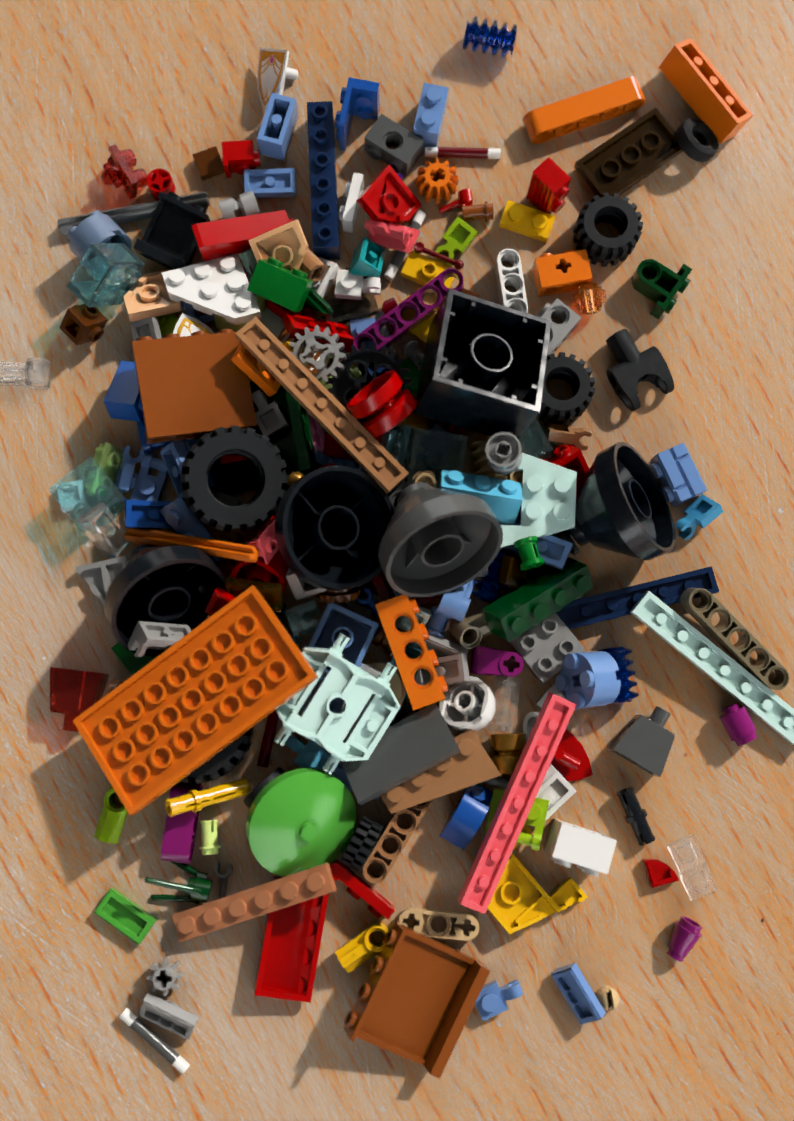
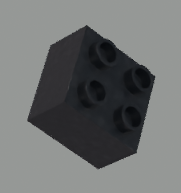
M449 288L429 327L416 396L418 403L413 413L488 436H493L495 433L502 431L510 432L519 439L540 412L552 321Z

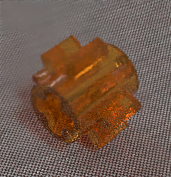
M596 282L580 285L578 287V294L573 295L574 306L587 315L599 312L602 303L607 302L605 290H602V286L598 287Z

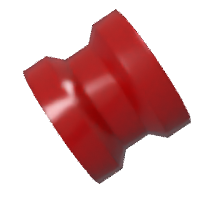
M154 169L148 174L146 179L147 186L154 199L160 200L158 197L160 191L168 194L169 191L176 192L172 177L165 169Z

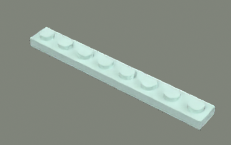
M646 591L631 609L630 613L794 746V709L654 594Z

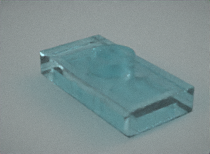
M404 424L396 425L390 430L386 448L402 466L408 458L409 449L407 446L412 428Z

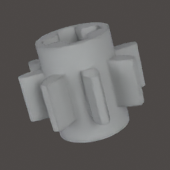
M166 956L162 961V965L157 962L153 963L151 967L155 973L147 977V980L153 982L152 992L157 989L162 990L163 995L166 996L169 993L170 987L176 991L179 989L180 984L176 980L185 975L184 972H179L177 967L180 963L179 960L172 963L169 962V958ZM163 971H166L167 976H171L168 982L164 976H161Z

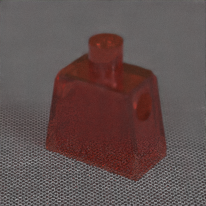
M50 667L51 712L65 714L62 730L79 732L72 720L102 699L109 674Z

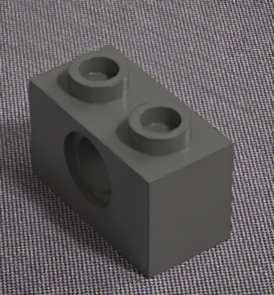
M383 114L379 116L364 137L365 151L371 158L383 161L390 165L396 173H402L405 176L410 173L423 154L424 140ZM394 145V146H397L398 148H396V149H389L388 147Z

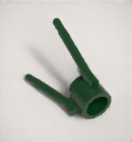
M177 862L171 863L195 876L196 879L190 878L188 885L149 877L144 879L145 883L186 892L185 895L153 894L150 897L151 900L191 902L195 904L200 902L207 903L213 883L212 880L207 879L208 873L200 872L187 864Z

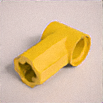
M381 922L371 923L366 930L335 950L339 962L348 973L376 953L381 952L384 946L383 942L375 944L371 942L369 935L374 931H380L385 936L388 931L385 924Z

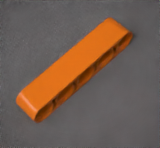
M632 76L534 109L523 117V123L533 144H540L636 111L646 103V99L637 78Z

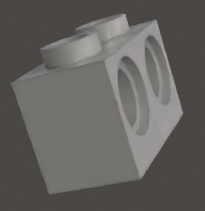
M558 298L551 305L547 303L538 314L541 318L552 321V317H559L563 321L562 324H556L553 321L551 323L547 357L557 351L581 320V316Z

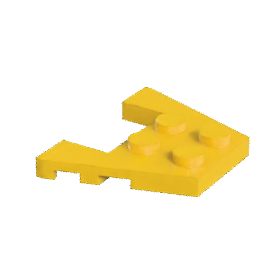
M524 824L521 832L531 834L530 828ZM519 843L515 844L513 850L519 845ZM511 853L487 910L508 934H512L542 920L544 917L567 909L566 907L577 902L580 903L586 900L588 896L571 877H568L556 890L548 895L515 855Z

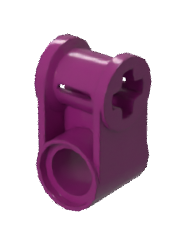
M483 646L473 648L470 673L513 677L520 674L523 670L524 662L518 653ZM510 657H513V661L518 663V667L513 668L512 672H508V667L503 666V662L508 661Z

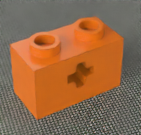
M573 248L556 255L545 253L535 258L532 267L538 297L587 289L593 279L586 249L578 250Z

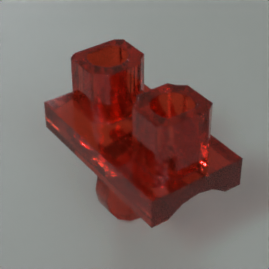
M116 145L109 146L108 150L111 155L107 163L103 165L105 171L101 175L102 181L106 185H114L115 188L122 186L129 199L137 197V190L147 185L146 179L148 175L142 168L135 171L131 170L130 167L136 166V157L131 148L119 151Z

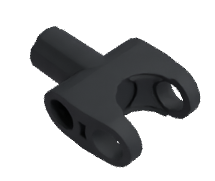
M627 329L614 333L606 340L619 363L607 370L608 380L616 395L630 411H635L641 406L637 395L638 382L649 381L657 388L659 387L664 394L674 390V381L668 365L656 347L653 346L640 353Z

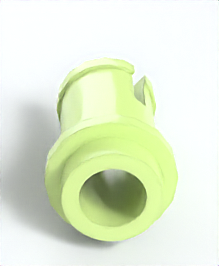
M218 820L200 821L201 847H199V850H202V855L219 854L221 845H218Z

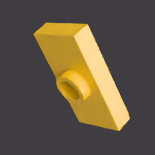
M411 251L402 268L401 276L425 285L444 270L454 267ZM455 277L448 278L444 285L451 289Z

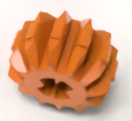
M436 158L433 164L426 160L424 167H419L418 176L415 184L419 187V196L426 195L425 200L427 202L433 198L438 205L440 198L448 202L450 195H455L459 177L456 175L455 166L449 167L448 160L439 163V159Z

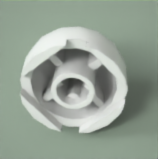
M469 676V682L454 684L451 688L448 687L449 691L444 692L446 698L440 701L439 710L451 727L458 731L464 732L467 729H471L473 732L480 731L487 727L494 717L496 699L490 687L478 677Z

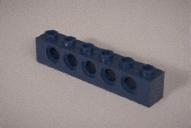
M332 101L307 102L313 252L316 256L326 260H340Z

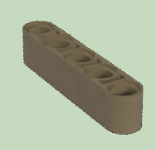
M691 587L683 591L680 600L684 609L744 669L770 689L781 690L789 683V673L708 590ZM696 593L701 596V603L697 607L692 603V597ZM717 612L720 620L716 626H713L711 617ZM736 631L739 638L737 643L732 645L730 637ZM755 651L757 653V660L751 664L749 657ZM774 670L776 677L774 681L770 683L768 676L770 672Z

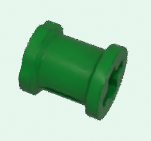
M537 536L526 537L514 542L522 562L520 565L521 570H529L545 564L544 559L540 558L536 544L538 542Z

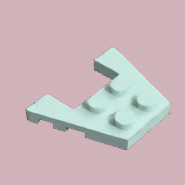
M522 453L521 465L516 470L523 471L521 525H501L503 531L501 548L514 545V542L526 537H545L575 528L577 472Z

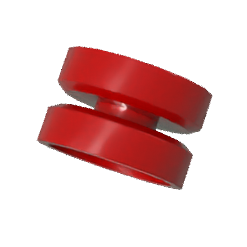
M391 370L363 387L351 398L346 408L356 419L364 418L361 425L376 438L403 421L414 410L418 401L409 390L400 391L403 381L394 370Z

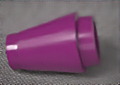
M681 916L680 920L675 922L667 954L675 960L683 962L684 958L702 936L700 933L702 926L688 917Z

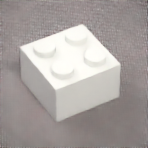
M553 818L544 850L551 855L550 859L554 863L571 868L572 863L577 864V868L581 869L582 872L598 877L599 872L608 874L617 840Z

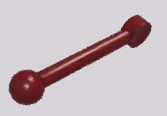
M417 242L414 245V251L417 254L426 253L454 265L457 270H461L464 267L462 260L455 261L427 249L421 242Z

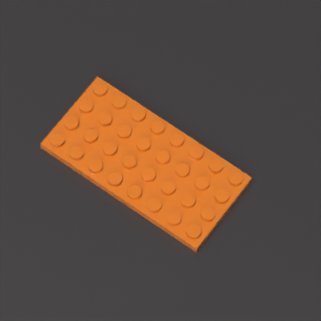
M252 585L72 721L129 815H136L319 677L256 586Z

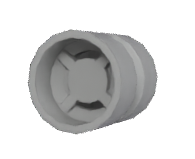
M253 190L239 194L237 200L230 197L218 201L224 219L236 218L234 210L238 208L241 209L243 216L261 214Z
M502 431L495 433L487 441L485 453L488 465L492 471L500 475H508L518 470L522 462V447L515 435Z

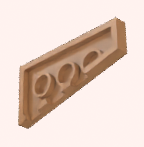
M467 729L454 738L461 752L380 796L392 814L501 776L474 732L471 729Z

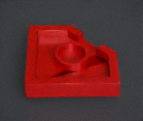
M390 165L385 166L356 200L372 221L399 224L408 222L422 205Z

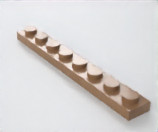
M256 316L235 333V338L387 494L408 476L409 473Z

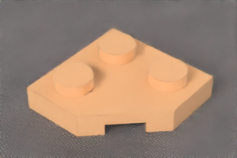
M294 220L248 240L257 263L259 259L268 260V257H273L284 263L282 267L290 271L293 268L300 269L308 248V243L299 220Z
M169 269L144 274L138 280L139 285L133 291L129 290L123 296L130 322L182 311L181 302L178 303L170 300L161 273L170 271Z

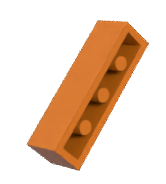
M691 38L674 45L659 66L667 80L672 83L681 97L696 113V116L712 130L720 144L736 136L753 116Z

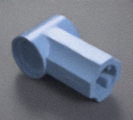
M476 578L457 589L444 593L436 611L462 622L471 602L469 597Z

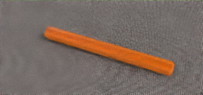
M127 528L124 534L125 539L133 543L157 547L190 546L200 549L210 556L251 563L256 562L260 554L259 549L250 545L144 528Z

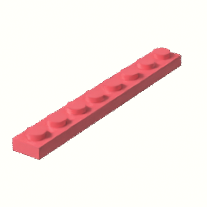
M548 692L458 896L457 902L485 914L576 704Z

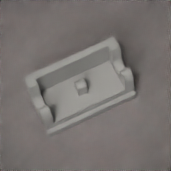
M138 621L127 646L129 650L138 648L135 657H142L146 649L167 650L190 633L191 629L188 625Z

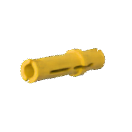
M241 778L199 791L197 789L189 790L188 794L168 798L165 800L167 815L173 817L188 811L199 812L202 810V807L247 796L250 793L249 783L247 779Z

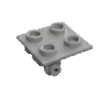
M556 613L542 620L540 624L523 632L518 638L509 641L529 665L532 674L539 678L543 684L563 669L562 662L566 654L586 651Z

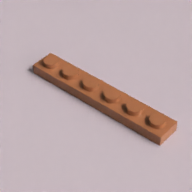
M328 862L173 914L172 918L180 943L337 891Z

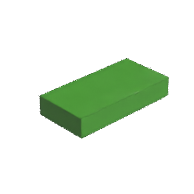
M113 887L109 889L94 911L96 915L138 945L141 944L157 921L154 916Z

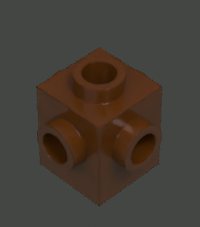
M89 302L68 308L59 328L78 346L90 341L95 342L99 340L104 334L103 329L108 319L97 307Z

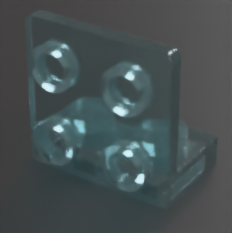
M89 457L49 488L51 494L76 526L88 536H91L125 509V501L128 500L92 457Z

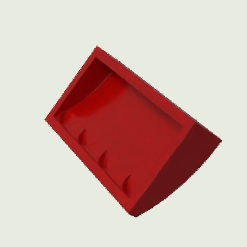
M273 876V881L283 877ZM329 893L267 914L254 984V996L311 1003Z

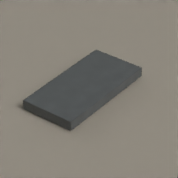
M433 703L388 727L368 760L340 762L358 803L363 805L461 751L437 704Z

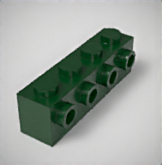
M568 557L563 571L551 566L533 577L530 581L523 583L486 606L482 610L489 631L509 642L518 638L531 627L540 624L542 620L553 613L562 610L570 602L581 598L584 593L593 588L588 566Z

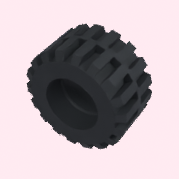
M603 193L601 198L598 195L592 197L591 202L587 201L583 209H581L573 233H575L573 242L577 243L576 249H586L588 258L592 260L591 264L596 265L597 262H600L602 267H607L610 262L612 266L617 265L619 260L622 262L626 260L635 248L642 233L643 222L640 221L642 218L641 213L636 212L637 206L635 203H628L629 198L624 196L621 199L617 193H614L613 196ZM600 222L610 223L618 229L620 236L616 238L604 237L596 230L595 224Z
M559 352L558 357H555L554 353L548 355L539 419L544 422L545 418H547L552 423L559 421L560 424H566L568 420L573 422L584 413L591 402L595 392V388H593L595 378L590 377L592 373L590 367L585 369L584 365L586 362L581 359L579 362L575 360L576 355L570 354L569 357H565V352ZM554 378L567 381L573 389L574 397L568 400L553 398L548 393L545 382Z

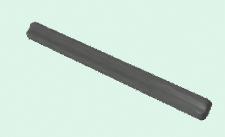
M205 191L180 196L183 198L182 202L190 206L192 203L203 208L210 205L208 194ZM160 200L100 212L108 215L116 224L152 218ZM90 213L59 219L57 224L60 233L63 235L68 234L72 227L78 226L84 219L88 218Z

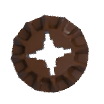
M360 587L340 590L327 589L325 592L316 594V597L320 601L328 602L329 604L348 603L350 600L358 598Z

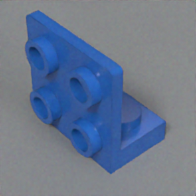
M349 77L347 88L342 87L340 95L342 110L337 111L335 118V127H337L336 140L340 141V150L346 151L353 115L364 120L378 119L380 91L379 83Z

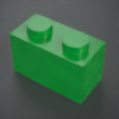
M268 257V260L259 259L247 290L294 312L302 311L313 284L312 280L307 279L308 274L296 268H293L292 271L283 268L284 263L273 257Z

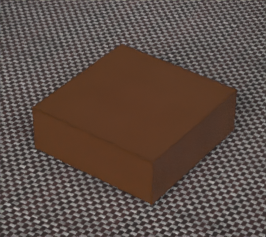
M216 146L192 154L202 181L225 173L223 162Z

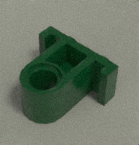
M646 259L638 265L633 274L632 285L637 292L656 303L650 314L659 319L663 312L669 314L677 302L673 298L677 291L682 294L691 280L687 276L692 269L683 264L676 274L658 261ZM642 274H649L652 279L648 280Z

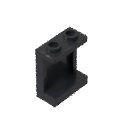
M160 191L158 195L160 201L142 239L137 238L133 249L137 254L170 270L189 266L198 249L191 225L210 222L209 216L203 207L192 203L190 206L182 202L183 198L170 191L168 194Z

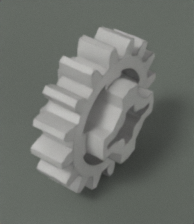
M315 325L314 332H310L305 327V335L301 336L299 333H296L295 336L298 341L296 343L289 342L290 347L294 349L291 353L306 368L312 367L316 369L318 373H312L318 381L323 379L327 385L329 384L328 377L332 376L337 379L336 370H344L345 368L340 363V360L347 359L346 354L340 352L345 348L344 343H337L339 335L336 333L330 336L331 331L328 327L323 332L320 331L318 325ZM316 339H323L330 344H320ZM306 343L307 346L304 350V353L300 354L302 347ZM318 351L320 353L319 361H315L313 352ZM334 358L332 365L327 369L326 366L329 360Z

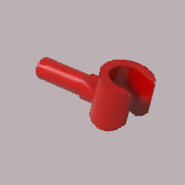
M460 190L458 192L459 200L440 207V214L454 208H462V205H472L471 190Z

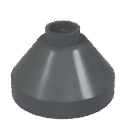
M424 482L414 483L402 490L397 498V506L379 546V563L390 586L403 595L430 597L444 594L467 584L492 563L501 548L503 531L491 507L479 497L432 487Z

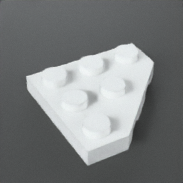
M237 253L161 273L170 300L178 303L184 301L193 305V309L211 316L217 314L226 318V322L234 325L249 322L255 316L261 319V312L254 294L247 290L249 281Z

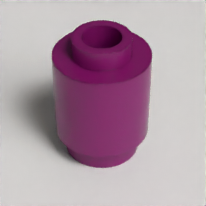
M734 703L722 709L723 714L719 718L731 741H735L737 746L744 745L757 738L755 733L757 729L745 706L738 707L737 703Z

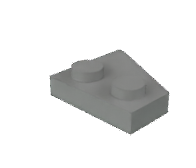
M128 556L76 567L77 573L82 575L89 584L90 590L101 600L103 607L107 591L115 577L126 564Z

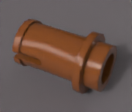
M485 201L484 204L462 205V220L465 222L485 220L487 223L490 219H494L493 203L488 204Z

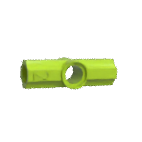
M111 785L109 791L104 796V807L93 838L106 843L118 844L128 812L124 805L118 807L114 803L116 792Z

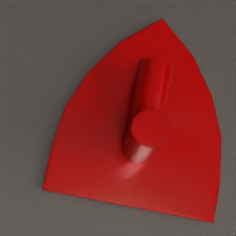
M565 729L551 764L567 781H577L592 776L590 760L583 746L572 733Z

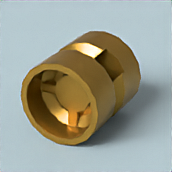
M526 733L490 734L491 750L495 752V756L491 758L492 762L500 774H513L526 744Z

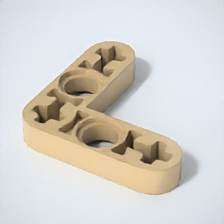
M408 907L402 910L398 918L399 924L408 927L407 923L403 922V919H408L409 914H414L415 919L419 920V923L413 925V930L432 938L469 941L474 939L479 933V923L476 917L467 912ZM442 916L446 919L447 925L443 931L437 932L432 929L431 920L434 917ZM456 917L455 924H464L465 919H469L474 929H469L468 934H464L462 928L454 927L455 933H450L452 927L450 918Z

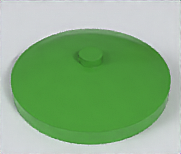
M300 768L283 773L270 781L259 792L250 807L246 820L248 846L262 867L273 874L283 877L328 862L330 865L345 850L353 835L356 824L354 799L340 779L322 769Z

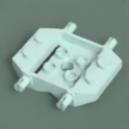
M342 633L339 634L335 643L330 648L304 647L301 651L319 678L327 666L331 667L301 716L298 715V712L319 678L276 709L283 723L280 731L273 739L284 746L290 734L297 732L314 741L330 752V757L322 769L325 772L328 771L331 775L340 761L368 760L401 707L389 687L391 685L389 681L398 668L387 662L380 676L376 678L342 657V651L350 638ZM334 698H342L345 702L344 709L339 713H334L329 709V704Z

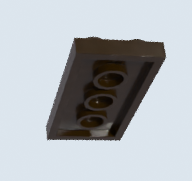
M655 107L576 161L574 168L599 198H601L603 193H608L609 196H613L614 193L621 195L682 153L683 150L677 143L676 132Z

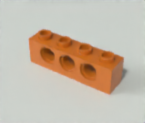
M402 594L375 604L413 711L444 700L446 698L444 692L449 691L444 676L438 677L435 669L439 662L434 649L428 650L425 640L429 639V634L425 624H419L416 617L420 610L415 597L409 598V596ZM401 616H406L411 620V628L407 632L399 631L396 626V622ZM410 642H415L420 646L421 654L419 657L411 658L406 654V646ZM426 669L429 671L431 679L427 684H420L416 681L415 673L417 670Z

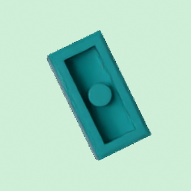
M364 237L354 250L349 273L379 278L386 251L368 237Z

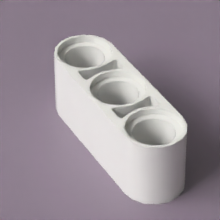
M504 249L499 252L495 264L500 305L528 313L520 256L513 249ZM509 262L513 267L506 268L501 263ZM513 286L517 289V291L509 292L505 289V287Z

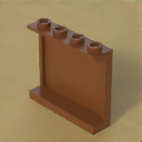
M222 329L215 334L198 331L191 333V336L180 337L179 334H168L161 339L143 336L137 338L136 341H132L131 353H133L146 429V444L200 438L220 427L239 426V428L247 429V427L251 429L256 428L257 421L249 377L231 361L240 345V342L235 338L236 332H233V329Z
M395 922L393 928L389 929L384 937V946L379 956H376L372 961L371 973L366 983L364 982L359 988L358 1000L353 1010H350L345 1017L344 1030L351 1041L354 1042L356 1037L420 1064L427 1069L430 1075L440 1078L490 970L481 961Z

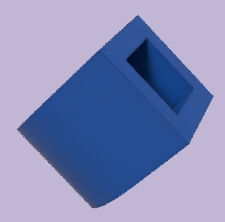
M480 784L464 788L456 807L445 823L440 837L465 850L489 810L488 806L493 792Z

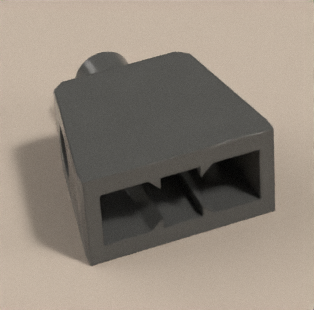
M656 706L649 719L643 715H635L609 749L651 775L660 777L675 738L672 732L663 728L671 714Z

